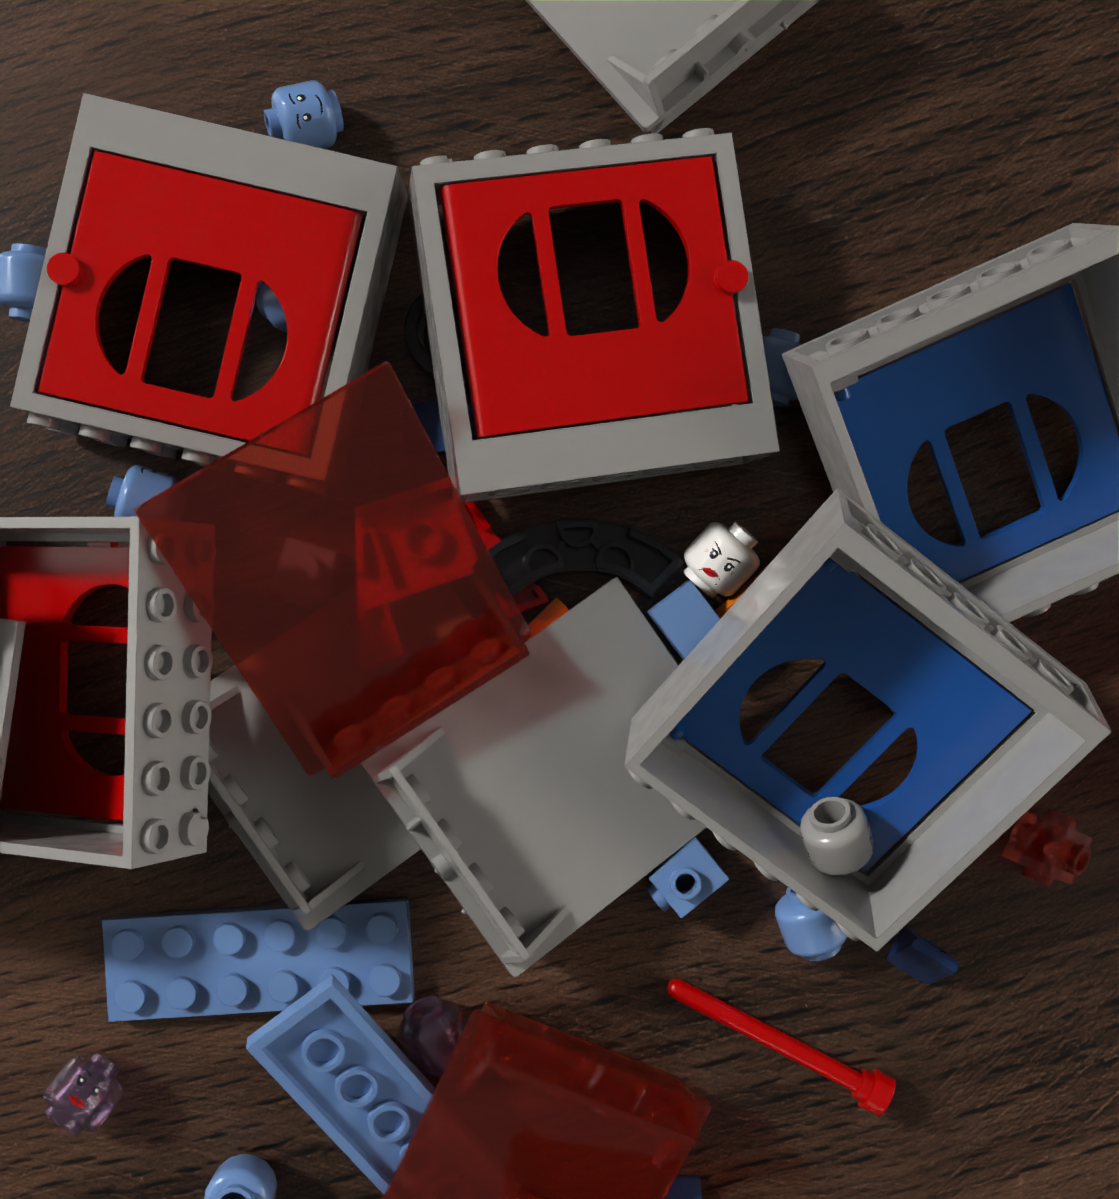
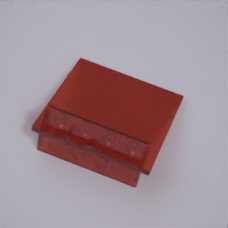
M387 361L266 432H262L254 439L133 509L297 760L310 776L325 768L331 779L338 778L530 654L523 641L531 636V631L392 366Z
M485 1002L482 1011L474 1010L382 1199H665L691 1147L695 1146L698 1134L711 1111V1107L707 1099L695 1095L679 1077Z

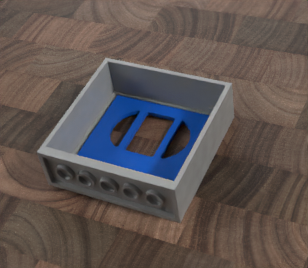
M1072 223L781 354L833 492L837 488L840 489L1006 621L1011 622L1022 616L1032 617L1042 614L1050 608L1051 603L1069 595H1081L1091 592L1098 587L1100 581L1119 573V226ZM1029 394L1041 395L1056 403L1067 414L1076 432L1078 442L1077 466L1071 483L1060 499L1057 497L1026 401V397ZM1007 402L1041 507L1035 513L980 536L944 432L948 427ZM926 440L961 536L959 544L946 543L931 537L921 528L910 509L907 495L908 474L914 456Z
M837 488L632 717L624 767L628 769L630 775L638 784L647 789L654 788L668 798L673 807L683 817L689 820L696 819L713 831L716 839L724 847L732 851L739 850L754 861L758 870L765 877L772 881L780 880L795 891L799 900L806 907L813 911L820 910L833 919L847 937L854 941L861 940L877 952L1112 731L1087 683ZM805 658L824 660V663L751 740H745L739 722L740 708L745 694L755 680L767 670L787 661ZM846 673L896 712L818 792L812 793L763 757L762 754L838 674ZM907 728H914L917 738V752L913 767L906 779L887 796L872 803L860 805L868 818L874 839L873 855L870 860L858 871L847 875L833 876L820 872L810 862L800 834V824L803 815L817 801L826 797H839Z

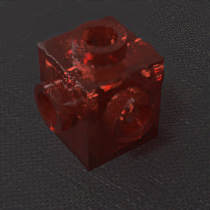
M1048 808L1045 817L1027 811L1016 821L1002 856L1023 865L1024 868L1021 875L1045 886L1051 887L1054 879L1074 885L1077 876H1080L1089 864L1091 857L1089 846L1093 838L1075 830L1078 820Z

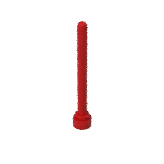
M672 979L668 983L667 992L671 998L851 1091V1096L858 1100V1106L879 1117L888 1108L896 1087L895 1078L877 1069H873L871 1072L862 1069L859 1072L681 979Z

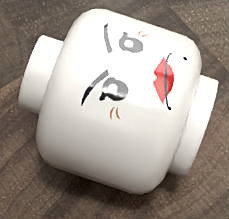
M736 521L730 528L722 523L712 522L685 550L684 559L688 567L684 570V573L700 590L711 598H715L717 594L732 596L760 566L759 557L752 549L758 541Z

